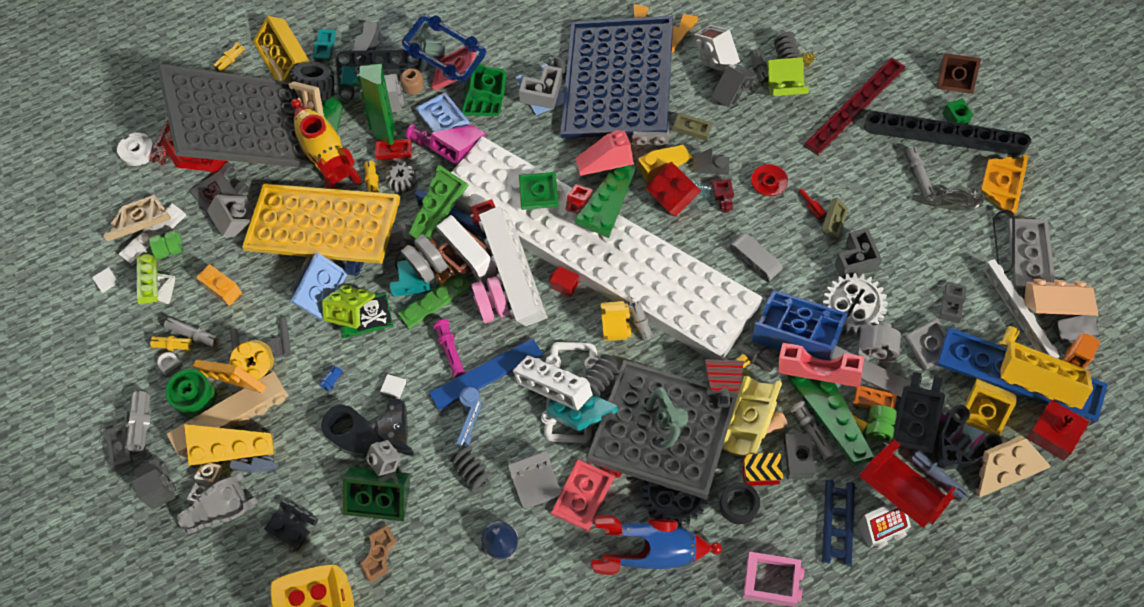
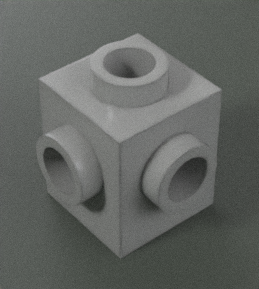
M388 440L372 444L366 457L368 464L378 476L395 472L401 459L397 450Z

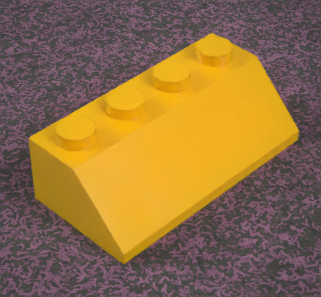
M267 16L253 43L274 79L290 82V69L296 66V64L310 61L285 19Z
M1009 342L1001 366V378L1009 384L1023 386L1024 389L1030 392L1036 391L1041 393L1048 399L1059 400L1069 407L1083 408L1093 390L1089 370L1019 343Z

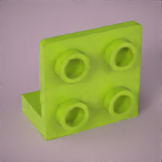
M802 57L768 60L769 96L809 93V86H804V64Z
M349 285L341 286L322 300L323 321L357 329L360 326V308L375 298V293L369 292L366 289L352 288Z

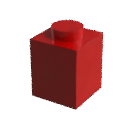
M561 266L556 271H553L549 277L551 289L568 297H572L580 283L579 274Z

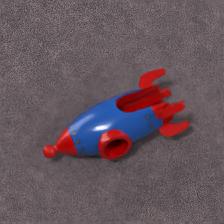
M613 515L594 516L592 519V524H595V528H602L605 535L643 537L644 548L638 554H602L601 560H591L590 564L594 573L602 575H615L619 572L620 566L641 569L678 568L703 558L708 552L718 555L722 551V546L718 542H714L711 545L708 544L707 541L695 533L678 527V521L648 519V523L622 525L620 520Z

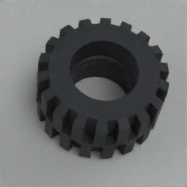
M302 62L290 69V83L294 81L318 87L321 102L330 99L334 95V71L326 64ZM290 89L292 96L298 99L299 97L295 89Z

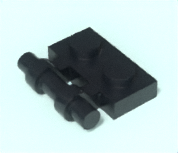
M284 499L281 501L280 507L284 508L285 512L283 515L275 512L264 530L299 550L311 533L305 526L307 523L315 526L318 518L314 517L312 512L300 509L298 504L293 501L288 502ZM292 514L300 518L298 524L290 520Z

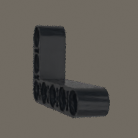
M417 50L340 51L335 60L338 100L343 102V104H348L352 102L355 94L354 86L341 84L340 75H342L343 66L356 68L358 66L379 64L375 62L374 57L380 56L383 59V63H380L383 69L416 68L422 60L420 52ZM342 56L346 57L348 63H340L339 58ZM392 56H398L400 63H394ZM409 56H415L417 63L410 62ZM357 57H364L366 63H358ZM347 91L350 93L351 98L344 99L341 93Z

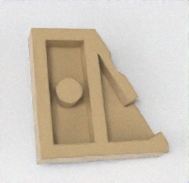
M294 81L289 84L290 89H295L299 97L298 100L301 101V106L313 109L324 116L318 87Z

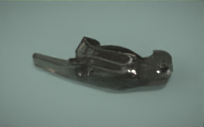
M939 185L935 197L913 194L912 200L933 207L960 211L982 207L985 194L980 190H973L972 194H969L964 190L947 189V187Z

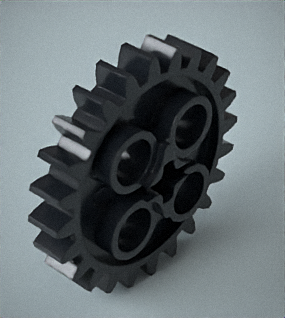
M644 480V483L647 485L642 486V491L647 493L642 494V499L647 500L644 503L645 507L651 506L649 514L656 513L655 519L662 517L663 519L676 520L681 527L683 520L689 525L690 517L697 520V513L703 514L704 510L702 507H707L708 503L705 501L707 499L690 496L681 491H678L677 496L673 495L674 489ZM665 497L670 502L667 505H662L658 500ZM686 500L690 503V506L684 508L679 502Z

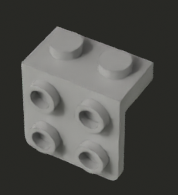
M547 451L535 452L529 458H519L508 465L524 509L557 498L561 494Z

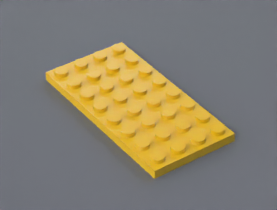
M263 184L242 248L250 252L313 257L315 253H319L327 259L382 264L400 197L398 194Z

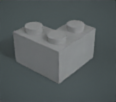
M545 65L541 80L523 76L519 90L520 103L554 109L562 82V68Z
M397 74L384 75L392 112L402 111V105H405L402 94L401 81H399Z

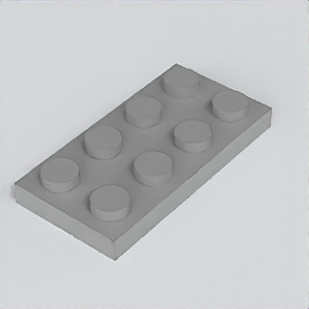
M1009 218L1007 227L1012 263V219ZM1015 219V266L1012 270L1014 289H1026V282H1033L1034 279H1043L1049 283H1053L1055 280L1048 220Z

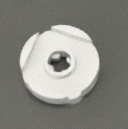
M144 133L130 134L129 138L126 140L123 138L117 147V153L121 160L130 166L146 164L155 151L152 140ZM137 147H139V150H137V151H135V152L132 151L133 149H136Z

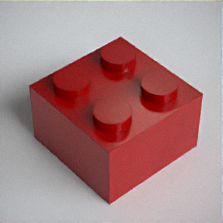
M672 161L646 187L675 217L702 191Z

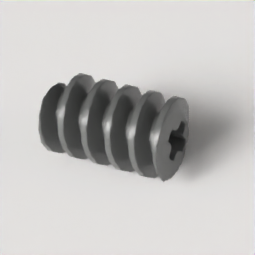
M783 32L775 38L774 46L779 59L801 57L793 32Z
M602 354L600 359L583 376L590 383L592 394L597 397L600 396V392L605 390L604 386H608L610 384L609 381L614 379V375L619 373L617 361L608 354Z
M467 447L456 452L450 458V462H453V467L457 468L459 474H462V479L466 481L467 486L471 487V491L476 493L490 483L488 478L491 472L483 473L486 470V466L479 467L482 460L477 459L474 461L477 454H470L473 448Z

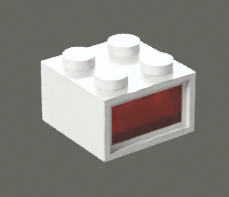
M709 25L694 34L695 44L700 51V59L704 65L723 71L728 65H735L740 62L729 29Z

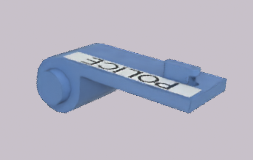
M473 387L463 389L459 396L464 411L469 413L456 443L459 451L464 449L465 446H469L472 439L470 433L482 405L479 392Z

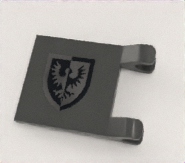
M230 162L225 163L218 172L190 190L207 215H209L207 210L216 195L239 196L249 191V187L244 181L239 182L233 189L225 176L235 171Z

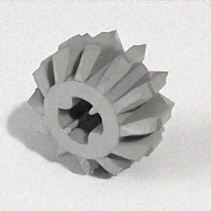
M397 162L395 167L390 165V170L386 171V183L396 193L402 189V192L405 194V188L411 190V185H416V173L411 165L407 166L405 162L402 165Z

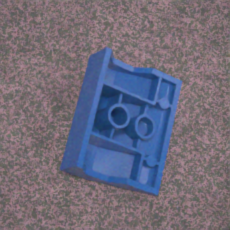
M773 290L765 305L760 321L755 323L752 342L781 351L783 343L803 346L806 352L815 358L831 360L848 313Z

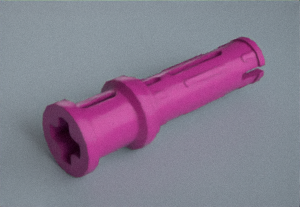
M414 124L410 125L405 137L418 142L420 146L429 147L431 140L429 132H423Z
M446 319L439 320L432 326L437 332L438 343L443 346L453 377L463 375L465 370L454 345L455 336L451 334L450 323Z

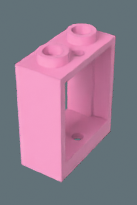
M749 552L743 598L795 607L797 602H801L802 598L799 580H803L804 567H801V560ZM757 562L793 567L791 597L754 590Z

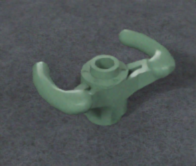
M424 22L419 36L420 52L423 53L421 63L418 66V70L421 73L425 71L427 63L432 58L444 57L445 44L426 38L427 30L430 26L429 22Z
M659 387L650 395L646 409L648 411L653 410L655 402L659 398L661 409L657 414V421L661 427L669 428L671 432L670 437L660 443V447L666 449L670 448L677 441L680 435V427L688 423V413L683 408H676L669 399L666 390L663 387Z

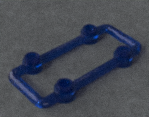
M427 14L421 15L402 40V46L412 58L425 60L443 71L444 76L452 81H467L486 56V49L480 45L476 37L470 36L467 38L443 24L442 19L437 15L432 17ZM425 21L428 22L429 27L433 31H443L464 43L469 52H479L463 75L459 73L454 65L446 66L423 52L418 43H409Z

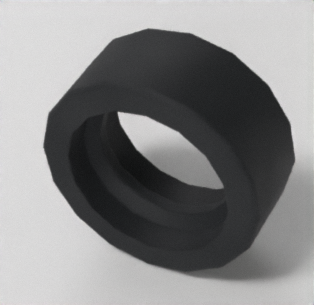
M733 483L723 491L720 498L722 515L734 524L751 522L757 516L760 508V497L757 491L746 483ZM735 492L746 493L751 498L752 508L745 515H736L728 507V498Z

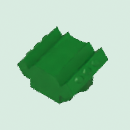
M473 63L472 72L465 77L461 108L463 115L499 116L505 92L506 72L504 68H489L481 63Z

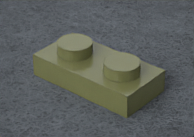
M679 113L673 125V131L707 141L713 123Z
M839 198L831 200L822 228L832 239H839L848 211V207Z

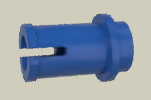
M333 365L326 376L320 379V387L326 391L333 389L334 383L342 375L343 371Z

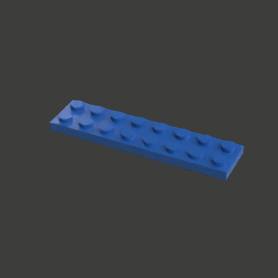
M953 328L947 330L937 366L973 379L978 378L1006 391L1045 405L1051 400L1036 391L1030 392L1024 389L1023 386L1009 384L1001 378V366L1007 351L1006 347ZM1091 378L1093 390L1082 409L1069 407L1056 399L1054 401L1087 420L1097 422L1108 384Z

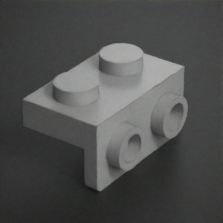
M669 122L668 132L633 131V144H669Z

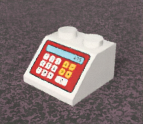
M893 503L864 515L857 525L869 549L873 547L880 549L888 544L887 541L892 538L895 541L907 536L906 532L911 527L908 515Z

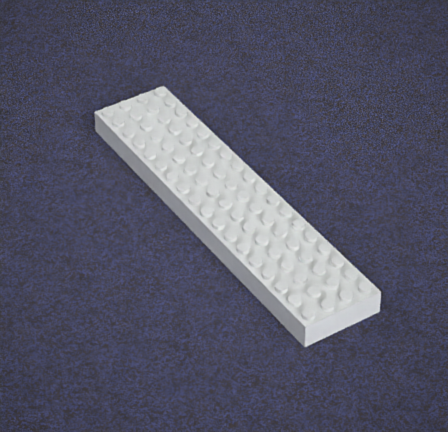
M483 136L451 172L469 185L455 204V207L471 215L473 214L471 206L492 199L495 207L501 206L511 214L522 247L557 268L561 266L579 274L580 282L614 302L624 301V303H628L629 307L630 303L635 302L637 305L636 301H640L650 324L710 360H724L761 305L762 297L620 215L617 216L609 238L575 224L578 214L565 210L567 195L572 188L558 179L556 180L559 207L521 210L519 175L545 172Z

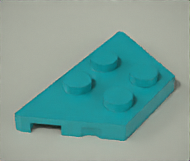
M592 394L578 411L550 399L546 412L548 417L580 431L590 424L601 421V416L612 412V414L617 413L618 408L617 405Z

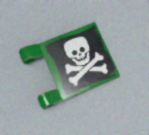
M387 293L375 295V298L360 308V326L357 329L347 326L342 327V338L393 327Z

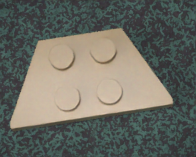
M152 195L122 206L118 215L111 223L113 226L112 230L105 232L103 237L107 241H111L170 220L171 217L159 199Z
M1019 436L984 452L983 465L979 472L981 482L979 488L975 489V492L979 497L985 496L1048 469L1050 464L1026 438Z

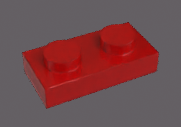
M411 139L394 140L393 145L384 141H376V160L412 158Z

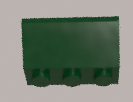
M350 467L343 477V515L404 521L410 491V473L391 472L378 476L373 469Z

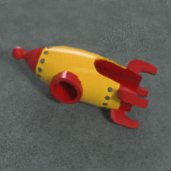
M293 99L291 106L295 109V135L306 156L325 176L324 182L327 189L338 190L335 182H339L348 176L358 185L361 182V178L355 168L352 167L355 163L353 156L347 148H342L340 137L333 126L324 116L313 109L301 106L300 100Z

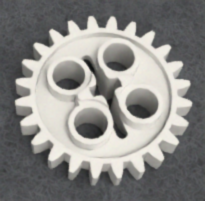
M854 273L853 278L846 274L845 280L839 276L838 283L832 281V287H827L828 293L824 294L826 300L823 301V306L846 313L851 309L852 303H855L861 290L865 291L860 297L859 303L855 305L851 315L845 321L844 328H846V334L853 330L854 335H856L857 330L861 331V326L879 325L878 320L883 321L884 319L882 314H886L887 309L883 307H887L888 302L883 300L886 299L887 295L881 294L884 289L883 287L877 288L878 281L873 284L871 283L872 277L865 280L864 274L860 278H857L856 273ZM852 288L856 293L849 294L846 290ZM871 298L873 303L868 304L864 299ZM843 304L846 306V309L840 310L837 308V305ZM854 314H862L864 318L856 319Z

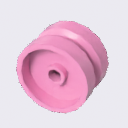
M497 276L487 279L489 291L485 290L481 281L471 284L475 295L473 298L478 312H481L484 324L494 321L493 308L496 309L497 315L500 318L510 315Z

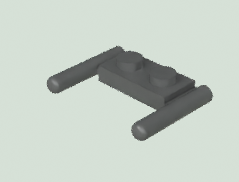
M285 317L279 319L281 338L262 341L271 348L274 359L291 355L288 325ZM236 328L230 330L232 352L239 346V336ZM254 357L249 358L251 364L256 363L253 361Z

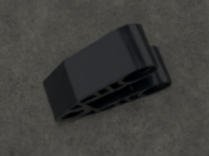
M958 404L945 414L939 428L935 443V461L941 469L969 468L982 461L984 452L991 449L987 442L992 445V448L1003 444L1000 436L994 433H989L983 437L966 454L963 451L972 442L968 434L962 433L952 443L951 439L962 429V426L970 417V411L964 405ZM954 413L958 414L960 419L956 418Z

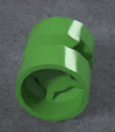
M177 230L166 232L164 237L156 235L149 238L151 250L157 260L169 256V253L177 255L184 252L183 248L179 247L182 244V240Z
M883 405L870 407L868 419L871 423H867L866 436L869 439H878L881 442L892 441L894 434L893 425L896 422L897 411Z

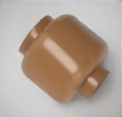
M411 68L401 74L400 81L405 93L414 95L423 90L424 81L419 70Z

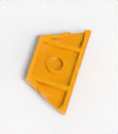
M1022 155L1021 158L1012 159V157L989 159L986 164L980 194L1000 209L1011 210L1016 215L1029 155Z

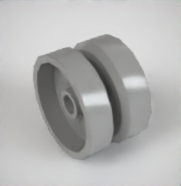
M422 234L414 240V244L419 252L414 247L407 245L401 250V253L417 275L427 284L434 279V273L430 266L438 273H442L448 266L436 247Z

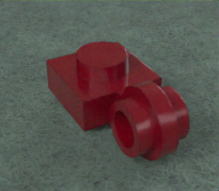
M731 179L713 181L712 188L715 200H721V212L729 213V211L733 210V203L730 198L734 197Z

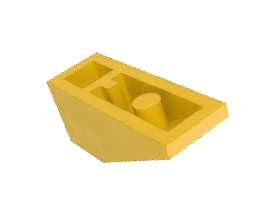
M684 145L655 150L638 159V171L648 183L671 161L678 167L693 159V157Z

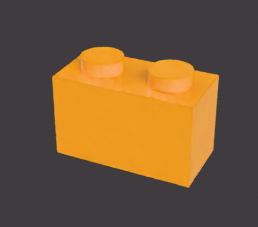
M210 264L196 277L202 287L228 306L242 294L235 282Z

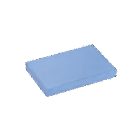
M446 93L415 108L432 133L470 125L468 119Z
M315 253L290 302L323 321L322 300L342 286L347 276L345 270L323 255Z

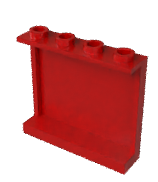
M894 439L871 460L859 477L921 527L924 528L928 523L933 525L955 497L952 493L956 487L953 486L946 495L894 455L901 445Z

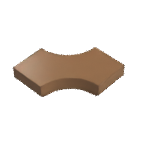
M388 525L369 535L371 542L370 552L360 565L370 583L389 572L387 556L391 548L397 544V541Z

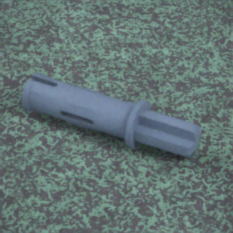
M919 451L913 455L911 460L926 472V476L929 475L948 492L953 486L956 487L952 494L959 502L967 495L968 491L936 466L937 463L934 464Z

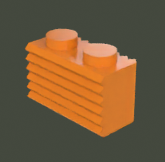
M1081 333L1068 348L1063 361L1085 369L1093 360L1100 341L1092 335Z

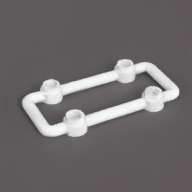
M556 342L551 346L550 356L546 358L545 363L553 364L557 368L561 367L558 350L589 351V357L584 363L586 371H588L598 360L597 349L591 343ZM548 397L546 401V410L550 401V398ZM546 411L541 415V421L545 425L544 436L552 442L586 443L592 437L593 426L597 424L593 423L584 428V435L552 434V427L556 424L557 420L548 417Z

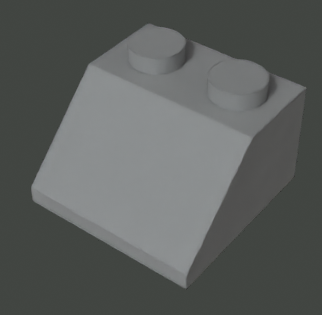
M216 195L207 212L222 237H236L248 231L255 209L247 196Z

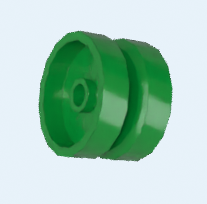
M193 369L182 370L175 374L168 381L165 389L168 403L180 415L191 419L213 407L217 399L213 384L203 373Z

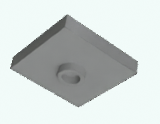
M936 318L903 336L923 370L937 364L946 331L939 319Z

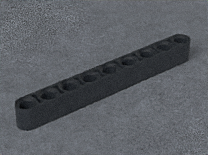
M878 111L869 112L864 123L865 131L871 134L1017 156L1025 154L1031 144L1030 136L1021 132Z

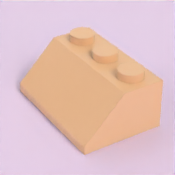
M1034 279L1033 282H1026L1024 302L1035 313L1098 316L1094 290L1085 281L1066 283L1064 280H1054L1053 283H1049L1043 279Z

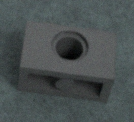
M810 433L785 434L783 443L787 478L812 479L815 472L818 471L817 460H813L815 442L811 440ZM801 453L806 457V459L800 460L797 458L796 454Z

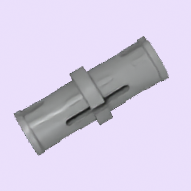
M636 301L637 305L635 302L629 304V308L634 318L633 323L637 326L641 339L643 341L646 338L649 340L653 337L648 324L649 318L645 315L640 301Z

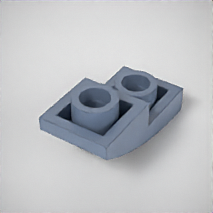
M262 455L261 458L253 457L252 461L242 458L239 461L232 460L229 468L239 472L260 473L277 469L278 465L273 462V458Z

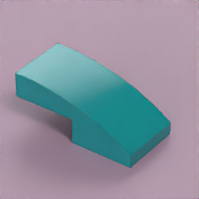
M318 30L317 42L314 43L313 59H331L337 34L335 30Z

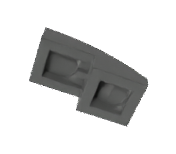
M951 282L946 283L940 319L960 323L967 286Z

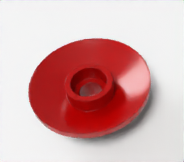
M765 164L754 170L751 176V184L755 191L761 195L777 196L785 191L788 185V177L786 172L779 166Z

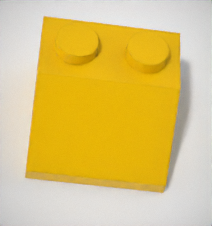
M977 378L965 404L970 411V417L965 424L1000 436L1016 404V394Z

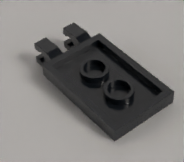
M913 372L910 386L903 387L893 434V440L895 439L901 444L899 448L933 455L946 394L941 392L943 377L934 376L932 388L928 390L920 388L922 373Z

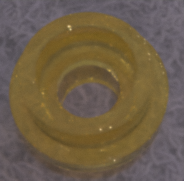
M813 51L810 53L806 52L802 57L803 64L807 68L816 58Z

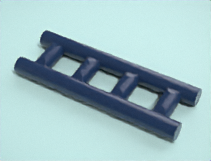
M825 480L822 563L830 564L831 557L843 558L844 566H852L855 483L847 482L845 489L834 487L833 480ZM833 496L846 497V508L833 507ZM832 516L845 517V529L832 528ZM832 536L844 538V550L831 548Z

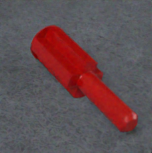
M800 189L799 193L808 203L807 207L818 220L825 218L827 212L817 200L813 201L804 189Z

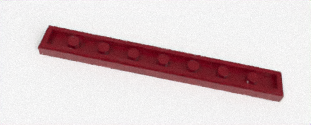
M891 57L804 143V147L818 156L906 66Z

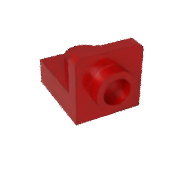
M575 184L567 195L565 210L579 215L591 198L593 190Z
M492 199L471 206L473 214L470 215L473 225L477 224L479 230H481L479 214L496 208Z

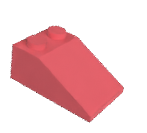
M615 130L605 135L575 158L580 176L634 164L631 145L625 130Z

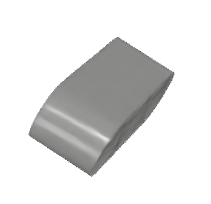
M743 233L730 244V250L732 252L735 251L742 261L750 264L758 275L765 277L766 282H769L783 269L782 264L746 233Z

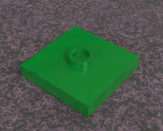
M556 172L519 175L521 210L559 207Z

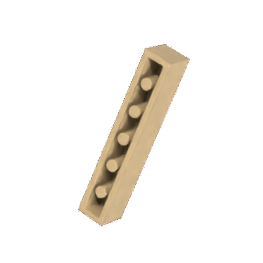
M273 371L258 380L266 386L263 393L244 388L184 424L234 429L239 425H246L252 417L266 413L268 408L274 404L279 405L283 403L289 395ZM184 424L167 433L176 453L182 459L188 458Z

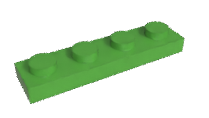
M459 273L400 311L398 315L408 329H410L471 289L472 286L464 275Z

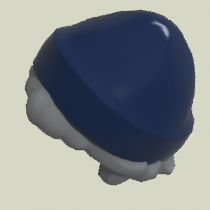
M496 521L484 529L480 545L489 558L498 560L513 558L518 546V533L509 523Z

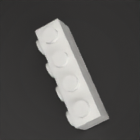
M528 355L513 370L519 385L577 411L592 396L590 383L587 379L559 369L553 364L545 363L539 358Z

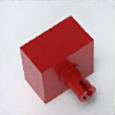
M1051 399L1043 408L1026 439L1064 461L1072 454L1090 421Z

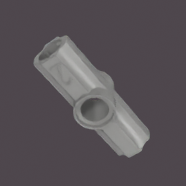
M144 391L132 393L130 410L125 421V428H127L125 448L132 452L144 449L146 431L150 424V414H148L150 395Z

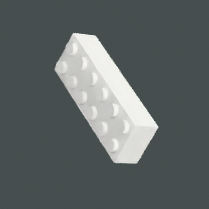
M501 206L479 214L481 219L479 225L481 230L486 233L487 238L485 242L488 249L492 250L493 256H491L494 266L498 268V280L501 285H504V297L507 302H510L512 319L525 326L547 319L511 214Z

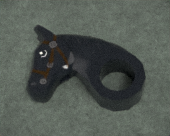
M399 398L389 400L386 412L375 424L366 420L351 406L346 405L330 408L323 416L321 423L323 435L329 443L344 453L367 457L372 444L388 440L397 452L407 456H413L414 454L412 448L407 445L408 423L406 404ZM342 418L353 420V426L348 433L344 435L333 434L334 424Z

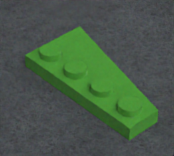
M440 165L436 169L435 178L430 183L429 192L424 197L423 206L420 212H418L409 232L415 239L422 234L427 239L431 238L437 230L436 226L444 221L469 186L465 181Z

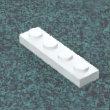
M173 203L166 209L171 217L170 220L145 228L119 253L132 266L136 264L137 256L145 255L151 249L150 237L156 235L164 237L166 232L173 229L186 216Z

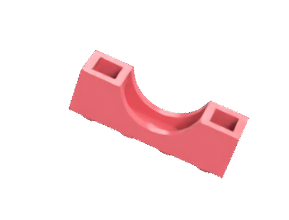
M783 343L779 356L778 373L860 387L865 357L844 353L841 357L834 360H822L808 354L803 346Z

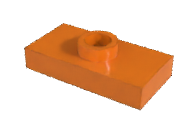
M860 386L855 388L852 405L869 410L870 407L875 405H883L895 409L897 394Z

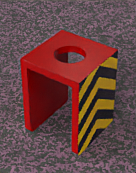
M780 453L743 455L741 460L743 483L751 486L780 484V480L783 479Z

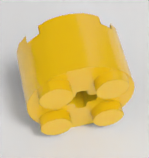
M624 301L601 303L604 342L627 340V338L631 337L630 324L626 322V319L630 318L628 303H624Z
M251 340L240 344L233 350L230 357V365L240 367L256 380H259L271 371L274 365V357L271 348L266 343L259 340ZM254 357L253 361L256 363L251 364L249 358Z

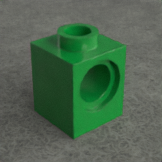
M963 98L947 103L943 111V115L948 122L969 125L973 117L972 111Z

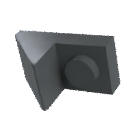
M710 148L693 156L692 173L729 175L730 157L712 156L713 148Z
M401 223L402 231L390 234L387 245L389 253L400 251L407 245L415 246V238L409 234L412 225Z

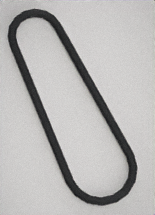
M1005 209L999 211L994 216L993 229L997 264L999 265L995 221L1004 212L1012 215V265L1009 270L1004 271V274H1007L1015 266V215L1011 210Z

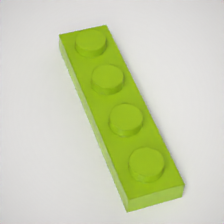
M145 254L137 256L138 304L158 302V265L154 255Z

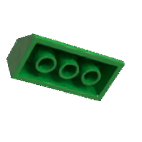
M382 64L360 66L357 82L358 85L362 86L360 93L361 99L365 100L366 103L364 104L365 115L369 116L367 120L368 128L372 130L373 137L393 145L395 123Z

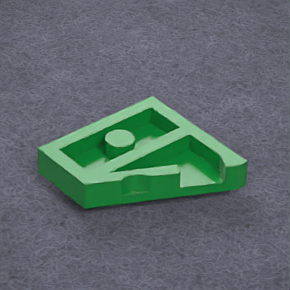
M331 97L322 103L325 119L337 132L344 104L338 99Z

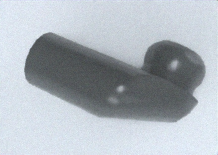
M557 55L549 57V65H556L557 68H562V76L566 75L567 70L564 60Z

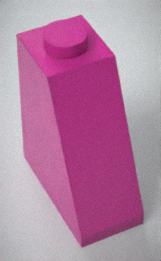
M473 125L433 132L429 148L458 165L482 136L486 137V133Z

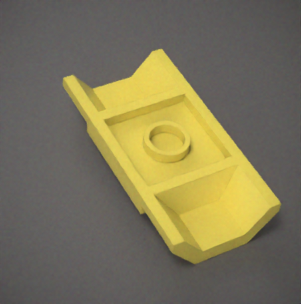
M744 376L722 450L743 457L744 454H757L777 404L776 399L782 385L781 381H776L774 384H766Z

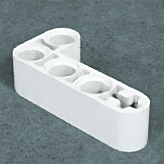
M452 215L436 226L441 236L470 266L478 281L484 284L488 278L498 273L488 253Z

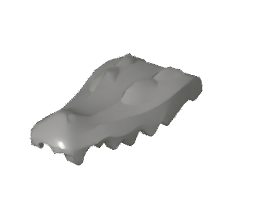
M240 472L215 483L192 506L177 515L178 523L182 530L187 534H191L204 527L231 521L243 515L252 506L257 504L256 497L248 501L238 481L245 478L243 473Z

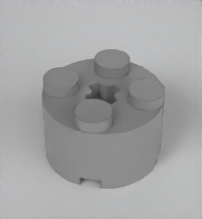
M886 322L873 326H861L858 355L864 356V359L867 361L870 357L879 359V363L895 362L900 354L901 333L892 328L890 323Z

